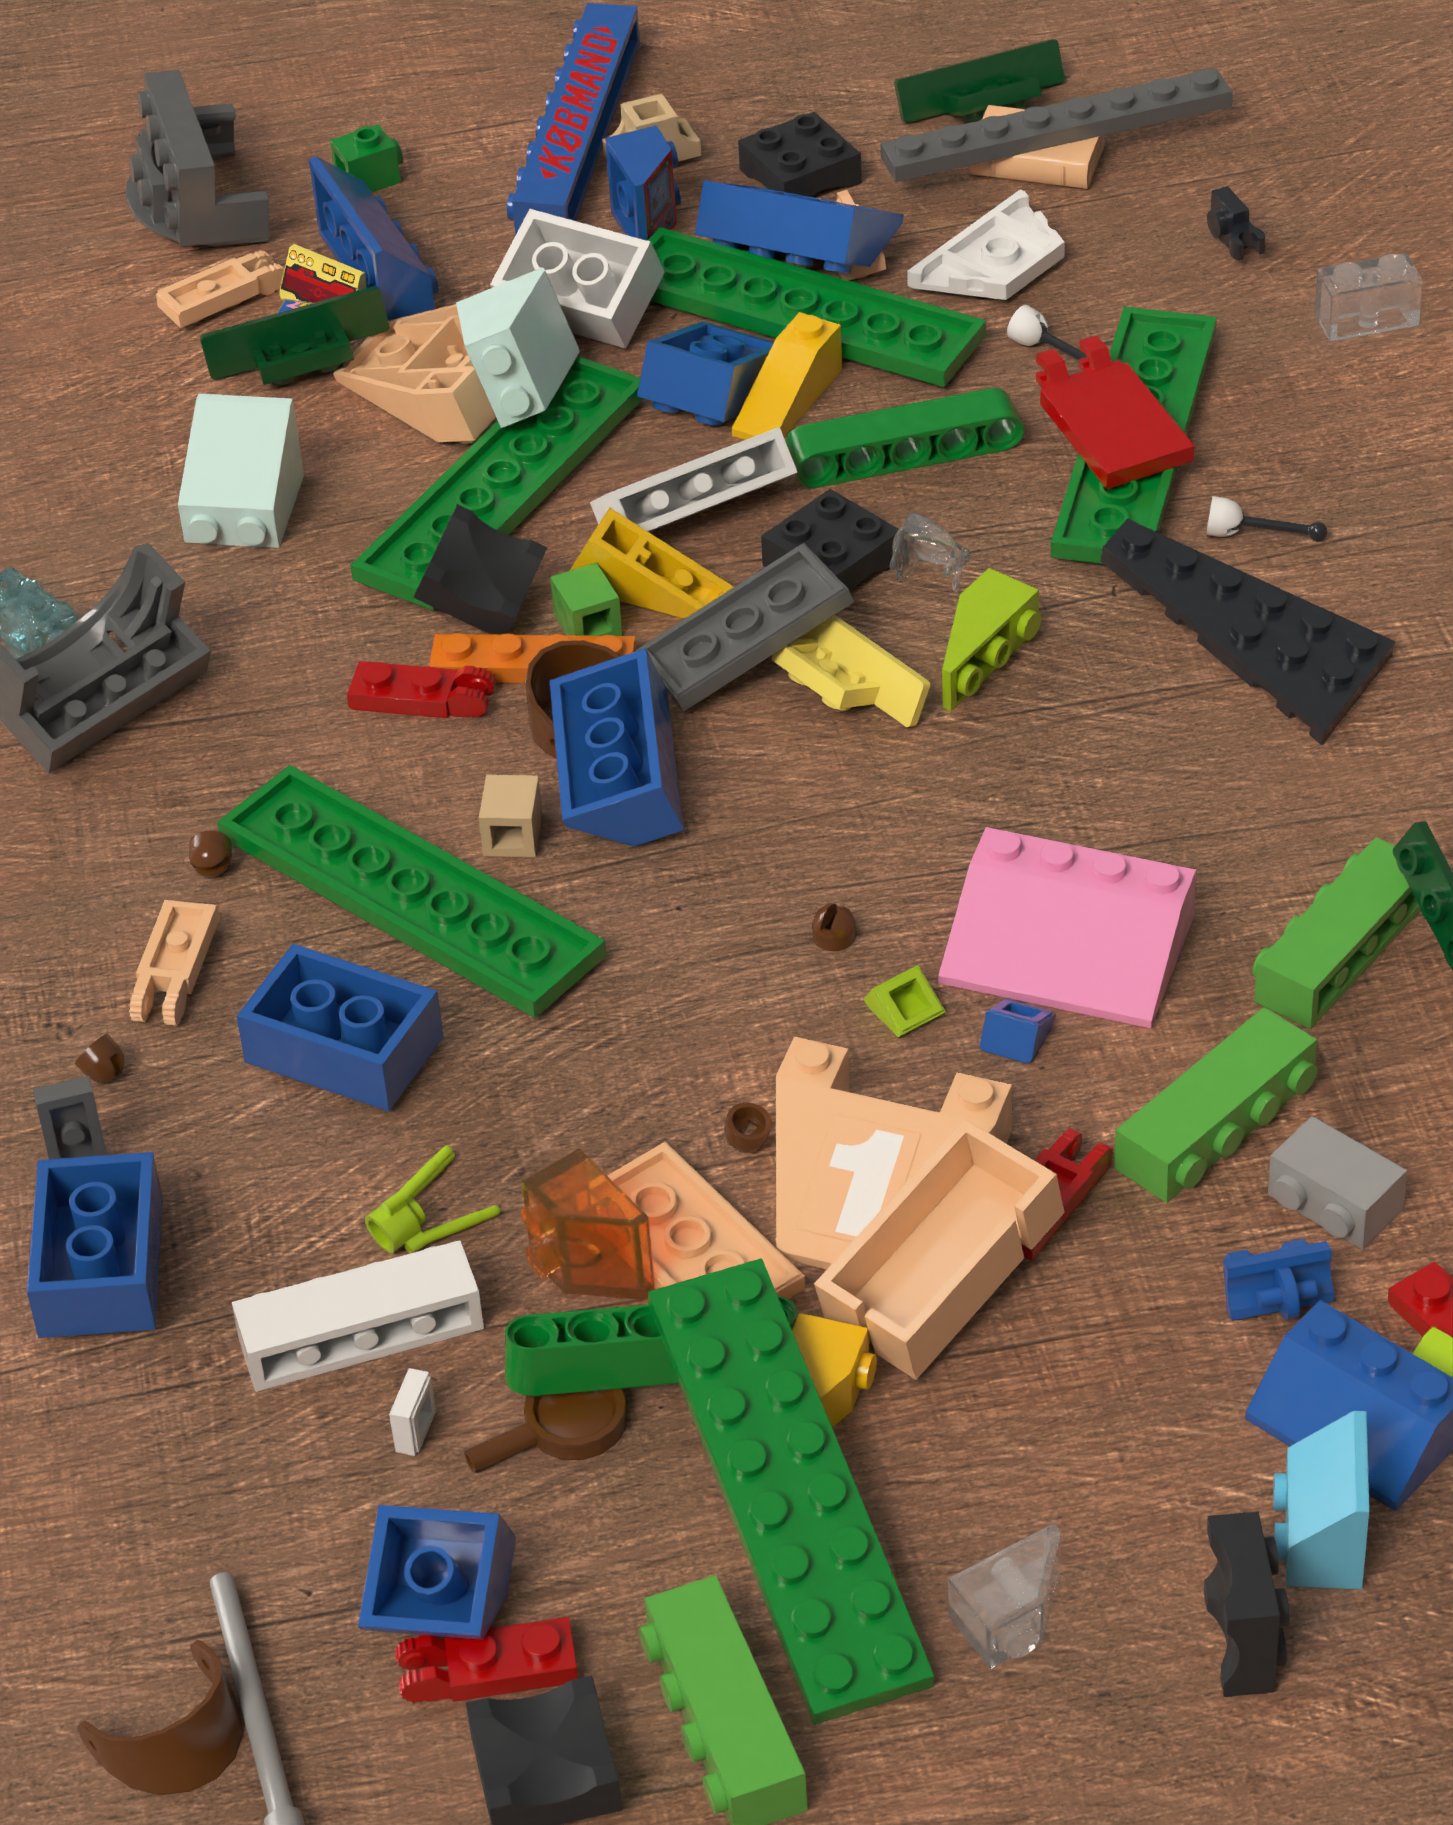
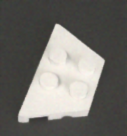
M1020 189L907 271L908 286L914 289L1007 300L1064 258L1065 242L1056 230L1048 226V220L1041 211L1033 212L1029 206L1028 194Z

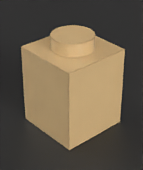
M486 775L479 812L483 856L536 858L543 815L539 776Z

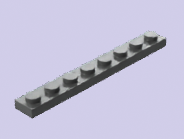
M1216 68L1210 70L1201 69L1194 71L1192 74L1169 79H1156L1150 83L1129 88H1115L1106 93L1084 98L1074 97L1066 102L1043 107H1030L1025 111L1003 116H989L980 121L958 126L949 125L942 127L940 130L922 134L903 135L895 140L880 143L881 159L894 181L898 182L1232 107L1233 91Z

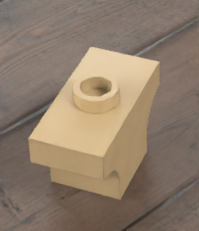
M663 94L621 104L620 125L609 137L657 125L665 140L674 143L678 162L701 156L700 139L685 118L678 119L677 114ZM604 138L602 139L603 154L607 159L606 143Z

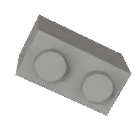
M1311 1116L1270 1155L1268 1195L1276 1199L1283 1207L1295 1210L1321 1225L1331 1235L1343 1238L1363 1250L1404 1209L1407 1170Z

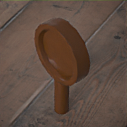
M622 1388L526 1396L524 1406L525 1423L465 1450L464 1455L468 1466L475 1473L534 1445L543 1453L561 1460H584L603 1454L616 1445L626 1429L627 1406Z

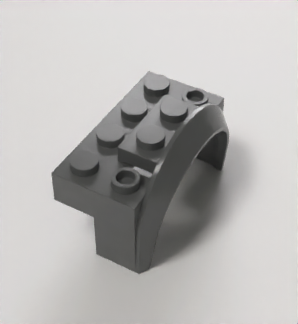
M179 70L144 73V91H138L137 101L141 119L145 118V129L138 131L136 155L129 156L130 177L126 186L127 204L134 217L151 231L179 243L180 247L218 248L269 241V198L266 191L215 196V165L213 161L235 156L234 120H236L233 104L193 107ZM169 191L172 193V202H169Z
M150 544L134 547L121 576L108 593L81 619L50 642L15 659L4 648L0 637V721L48 773L54 771L207 672L211 650L179 617L185 581ZM114 632L130 650L124 652L109 636V633Z

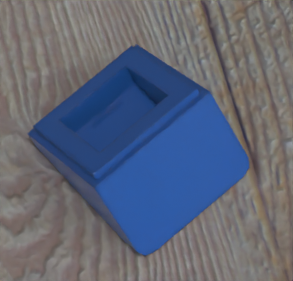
M1006 998L986 1011L980 1049L1019 1062L1030 1063L1037 1055L1049 1033L1056 1014H1053V1011Z

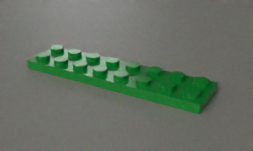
M659 227L647 240L652 243L665 271L650 301L774 338L778 337L799 312L817 316L820 319L841 325L843 359L877 367L887 372L901 374L928 384L945 387L986 337V320L662 227Z
M1124 307L1109 353L1111 361L1120 360L1122 364L1127 362L1187 436L1216 335L1217 317ZM1078 453L1052 536L1051 557L1068 559L1075 562L1103 564L1101 562L1103 546L1127 519L1159 533L1178 466L1106 489Z
M577 356L545 411L503 428L500 427L497 421L350 565L352 580L434 611L436 608L413 597L457 504L473 511L479 519L495 530L509 535L644 399L637 397L640 377Z
M288 765L217 821L218 831L227 835L232 845L533 1018L540 1015L607 956L604 939L291 765Z
M756 1259L648 1291V1305L812 1724L816 1725L932 1688L934 1684L933 1671L763 1259Z

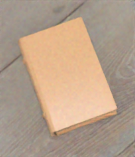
M988 105L983 119L989 116H1003L1025 111V109ZM1102 136L969 165V173L972 175L1088 189L1103 152L1105 140L1102 139Z

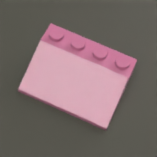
M986 827L969 865L938 975V983L1151 1029L1194 918L1196 869Z

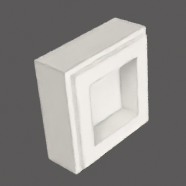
M408 1369L389 1413L394 1447L397 1453L416 1456V1453L421 1449L436 1413L432 1380L427 1371Z

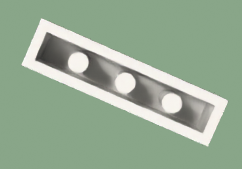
M777 427L607 493L591 501L590 504L598 524L610 507L650 532L780 481L797 473L781 429Z
M460 1240L429 1247L422 1251L389 1260L373 1262L363 1267L326 1277L314 1278L304 1283L267 1293H259L252 1297L232 1302L239 1342L255 1392L484 1329L479 1290Z

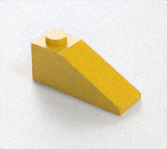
M800 312L776 338L732 427L733 437L747 440L777 427H780L783 437L787 435L842 371L840 324Z
M610 507L570 569L574 570L597 562L619 596V601L683 619L734 587Z
M799 1313L792 1332L833 1428L852 1412L860 1390H869L871 1388L876 1372L877 1356L876 1354L869 1353L868 1328Z

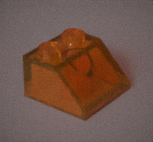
M580 1148L522 1181L525 1207L521 1209V1216L527 1228L529 1239L526 1256L538 1276L541 1278L548 1276L564 1294L648 1299V1291L655 1290L649 1218Z

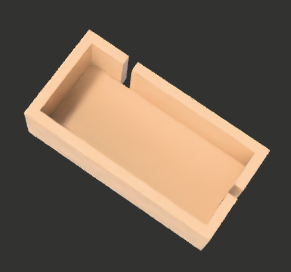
M964 1118L814 1283L824 1318L868 1328L869 1344L872 1341L875 1354L917 1380L1024 1259L1021 1245L1023 1244L1032 1250L1064 1214L1057 1174Z

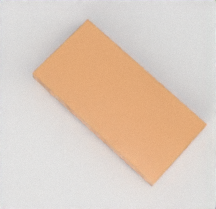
M663 1142L573 1195L574 1209L654 1289L762 1258L777 1295L789 1300L805 1290V1276L667 1142Z

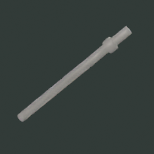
M228 1572L218 1573L210 1579V1587L268 1815L264 1819V1825H305L301 1810L293 1806L234 1576Z

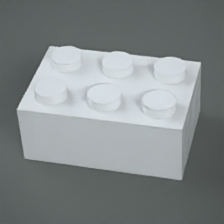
M529 209L490 286L491 288L544 267L572 333L626 349L665 271L650 241Z

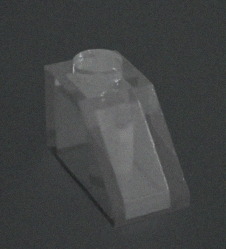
M1055 1523L948 1578L949 1617L990 1669L1010 1658L1018 1659L1027 1655L1038 1643L1044 1641L1061 1571V1531Z

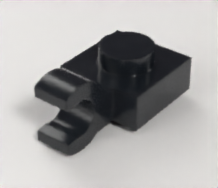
M1226 186L1211 191V211L1207 213V223L1210 232L1214 237H1218L1229 249L1231 257L1235 260H1243L1244 249L1248 247L1254 248L1259 254L1265 253L1264 232L1249 222L1250 210Z

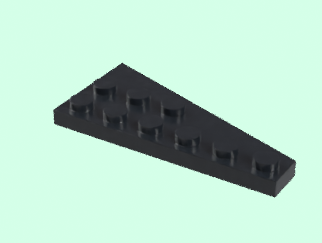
M1129 519L1120 526L1103 546L1101 562L1140 595H1152L1166 607L1165 615L1177 625L1183 622L1198 634L1197 642L1251 687L1264 688L1277 699L1276 708L1288 718L1294 715L1299 717L1310 727L1309 735L1321 745L1327 740L1393 654L1394 640Z

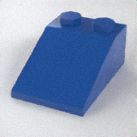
M704 321L647 342L637 397L653 401L652 407L661 411L675 413L681 409L696 414L695 419L701 423L722 425L723 422L739 415L774 342Z

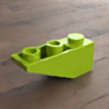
M988 568L960 594L942 668L944 709L952 711L967 696L974 695L981 683L997 668H1002L1013 652L1025 641L1031 640L1037 634L1042 619L1039 613L1038 589Z

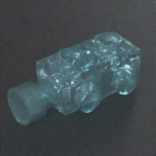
M12 566L0 572V637L4 639L9 653L15 659L50 642L78 621L73 609L66 602L56 600L44 591L36 580L28 579Z

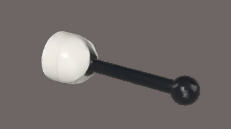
M1028 305L1021 306L1013 314L1008 324V338L1021 345L1032 346L1044 341L1077 360L1087 357L1079 349L1048 333V324L1045 317Z
M1212 496L1206 535L1229 537L1237 533L1242 526H1250L1309 535L1313 541H1322L1326 538L1328 529L1322 522L1304 525L1244 516L1242 508L1235 501Z

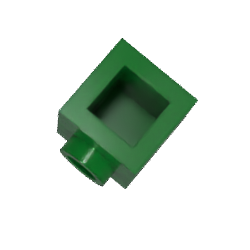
M379 124L371 127H361L353 133L330 140L333 165L364 181L371 192L401 183L399 164L403 163V154L400 145L395 138L390 139Z

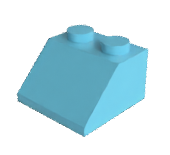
M1352 1411L1288 1447L1286 1473H1274L1273 1510L1285 1511V1523L1274 1524V1538L1277 1545L1278 1561H1286V1587L1362 1589L1369 1521L1366 1411Z

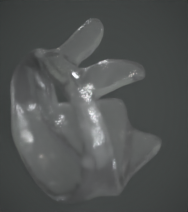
M911 513L906 516L902 528L895 534L892 544L893 556L889 567L892 570H896L897 580L903 582L919 560L945 565L946 568L943 575L951 577L954 574L952 591L957 593L960 588L963 568L969 563L972 555L969 549L959 545L953 536L938 524L920 514Z

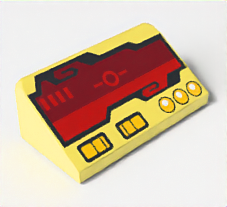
M296 244L289 247L280 286V298L282 300L285 298L316 303L367 288L365 272Z

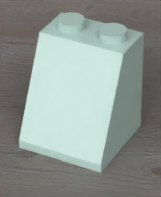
M542 267L456 302L464 346L501 428L545 411L580 352L545 268Z
M198 394L178 501L184 543L280 547L304 477L293 399Z

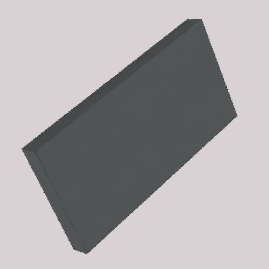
M803 543L644 644L636 651L647 649L667 689L668 695L684 712L854 603L849 589Z

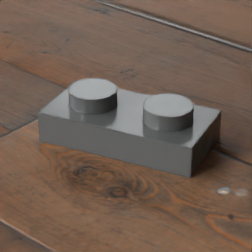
M89 1076L33 1088L49 1159L107 1155Z

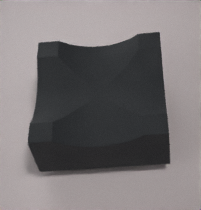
M815 112L799 115L790 121L771 128L761 129L753 135L738 140L740 171L747 177L759 180L767 189L811 197L828 188H850L862 183L861 153Z
M832 489L827 490L761 535L763 567L768 566L804 543L849 589L850 593L873 573L883 569H892L902 562V530Z
M457 504L413 598L488 634H508L548 547L533 540L519 539L501 533L484 523L473 511Z
M1259 1511L1208 1516L1207 1532L1209 1543L1218 1561L1212 1573L1204 1580V1597L1207 1611L1221 1626L1227 1642V1649L1220 1672L1223 1697L1274 1693L1276 1667L1285 1666L1287 1663L1283 1628L1289 1627L1290 1623L1285 1588L1275 1589L1272 1575H1278L1279 1572L1274 1536L1264 1537Z
M592 1675L570 1680L556 1689L532 1697L512 1700L485 1698L466 1703L470 1734L491 1825H560L622 1811L619 1779L606 1736Z

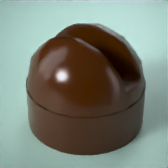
M209 830L200 832L191 838L189 842V859L195 871L204 877H217L227 870L232 859V843L227 835Z
M828 903L815 913L812 922L813 941L818 947L827 951H840L853 944L856 938V926L850 909L844 906L837 907L834 903ZM832 925L831 930L826 929V926Z
M105 1034L93 1042L78 1057L75 1065L94 1082L107 1083L113 1080L114 1076L122 1073L124 1054L119 1045L108 1034Z
M745 1102L733 1106L727 1114L724 1126L727 1143L733 1148L738 1149L741 1153L756 1152L768 1140L772 1126L771 1117L763 1107L754 1103ZM750 1123L757 1127L751 1135L744 1134Z

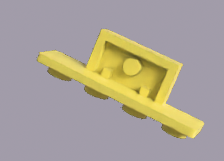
M833 615L774 653L771 659L789 672L788 676L791 680L808 686L821 695L822 701L827 706L847 711L851 707L875 704L905 727L917 725L930 689V682L836 615Z

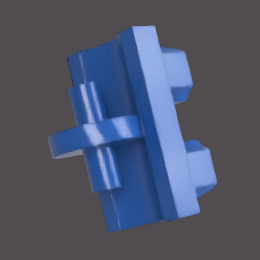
M1305 1239L1284 1242L1283 1246L1276 1251L1252 1254L1248 1250L1227 1253L1225 1260H1223L1226 1312L1231 1321L1279 1311L1284 1320L1299 1317L1300 1307L1315 1305L1319 1300L1325 1303L1335 1301L1331 1279L1332 1251L1328 1243L1324 1241L1309 1244Z

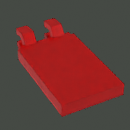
M1097 335L1079 341V349L1087 357L1079 359L1078 367L1081 372L1068 375L1065 360L1054 349L1036 354V362L1044 369L1036 373V381L1042 388L1040 389V405L1106 489L1194 461V444L1127 362L1122 364L1120 360L1111 361L1108 347Z

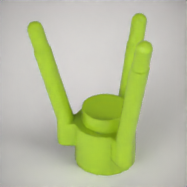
M445 1145L397 1193L366 1215L365 1223L370 1234L386 1252L393 1254L404 1246L411 1254L419 1251L431 1242L480 1224L500 1214V1207L493 1205L427 1231H421L420 1226L426 1222V1216L414 1198L454 1160L455 1153L451 1146Z

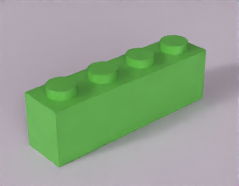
M1375 837L1360 854L1354 853L1348 859L1343 872L1331 885L1327 883L1320 888L1313 904L1301 916L1295 915L1289 921L1284 934L1271 948L1267 946L1261 950L1252 968V975L1256 977L1254 1002L1312 1029L1421 911L1409 884L1398 868L1397 861L1393 855L1394 845Z
M1263 1007L1115 1130L1114 1169L1165 1203L1172 1200L1183 1189L1194 1187L1200 1181L1204 1172L1222 1156L1228 1157L1232 1155L1241 1144L1242 1139L1259 1125H1267L1275 1117L1281 1106L1294 1095H1301L1311 1087L1317 1075V1066L1315 1065L1317 1039L1266 1007Z
M714 1575L644 1598L647 1624L638 1627L641 1645L648 1662L659 1661L664 1674L659 1676V1681L669 1711L672 1713L680 1710L686 1724L681 1725V1734L691 1762L695 1763L702 1760L708 1775L703 1776L702 1780L712 1812L714 1814L724 1812L729 1825H768L808 1811L806 1773L717 1576Z

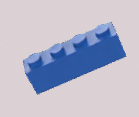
M319 157L310 158L309 165L319 235L337 261L365 272L367 288L373 286L379 288L388 321L434 310L433 294L439 291L435 273L430 266L425 268L422 264L415 244H408L405 240L398 220L390 219L383 199L380 196L375 197L366 183Z
M703 180L695 235L712 238L714 243L735 249L739 248V244L749 245V253L775 259L776 251L787 253L786 262L813 266L814 258L825 260L823 269L851 274L852 265L870 267L902 225L904 214L755 186Z
M645 648L550 680L561 812L565 826L632 846L683 831L684 824L668 692L647 649Z

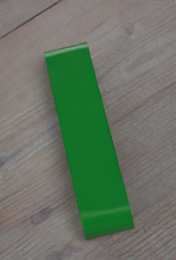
M989 388L805 424L792 430L786 437L785 442L796 467L797 473L795 475L798 481L808 488H820L1002 452L1017 445L1023 438L1025 429L1007 392L999 388Z
M778 1295L790 1327L793 1329L797 1319V1308L793 1302ZM648 1304L525 1315L510 1321L505 1328V1382L512 1391L524 1396L679 1383Z

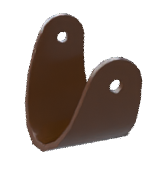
M584 640L559 641L541 649L529 663L525 681L529 724L534 742L545 753L557 759L554 724L543 711L551 701L550 680L621 657V655L606 646Z
M196 1640L190 1645L191 1652L197 1665L213 1685L205 1699L186 1717L162 1730L130 1737L112 1736L98 1730L85 1720L77 1726L79 1735L92 1756L109 1774L132 1789L157 1795L191 1792L216 1780L236 1757L243 1736L240 1709L222 1662L213 1649L200 1640Z

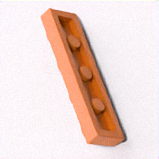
M435 634L429 666L456 669L458 671L465 665L475 666L476 668L481 667L483 669L487 668L488 671H492L491 673L495 675L496 683H525L528 665L541 649L559 641L584 640L606 646L621 656L635 652L636 641L635 636Z

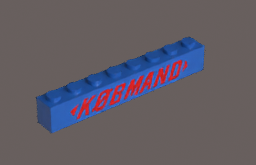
M587 3L581 20H575L573 42L566 44L564 66L558 67L556 70L554 92H548L545 116H539L537 120L535 142L530 141L528 144L526 166L519 168L516 192L510 193L508 196L507 217L508 220H514L515 236L529 209L573 221L577 220L603 147L602 139L606 138L640 45L638 6Z

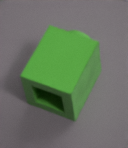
M597 562L550 577L554 616L566 635L622 636L619 596Z

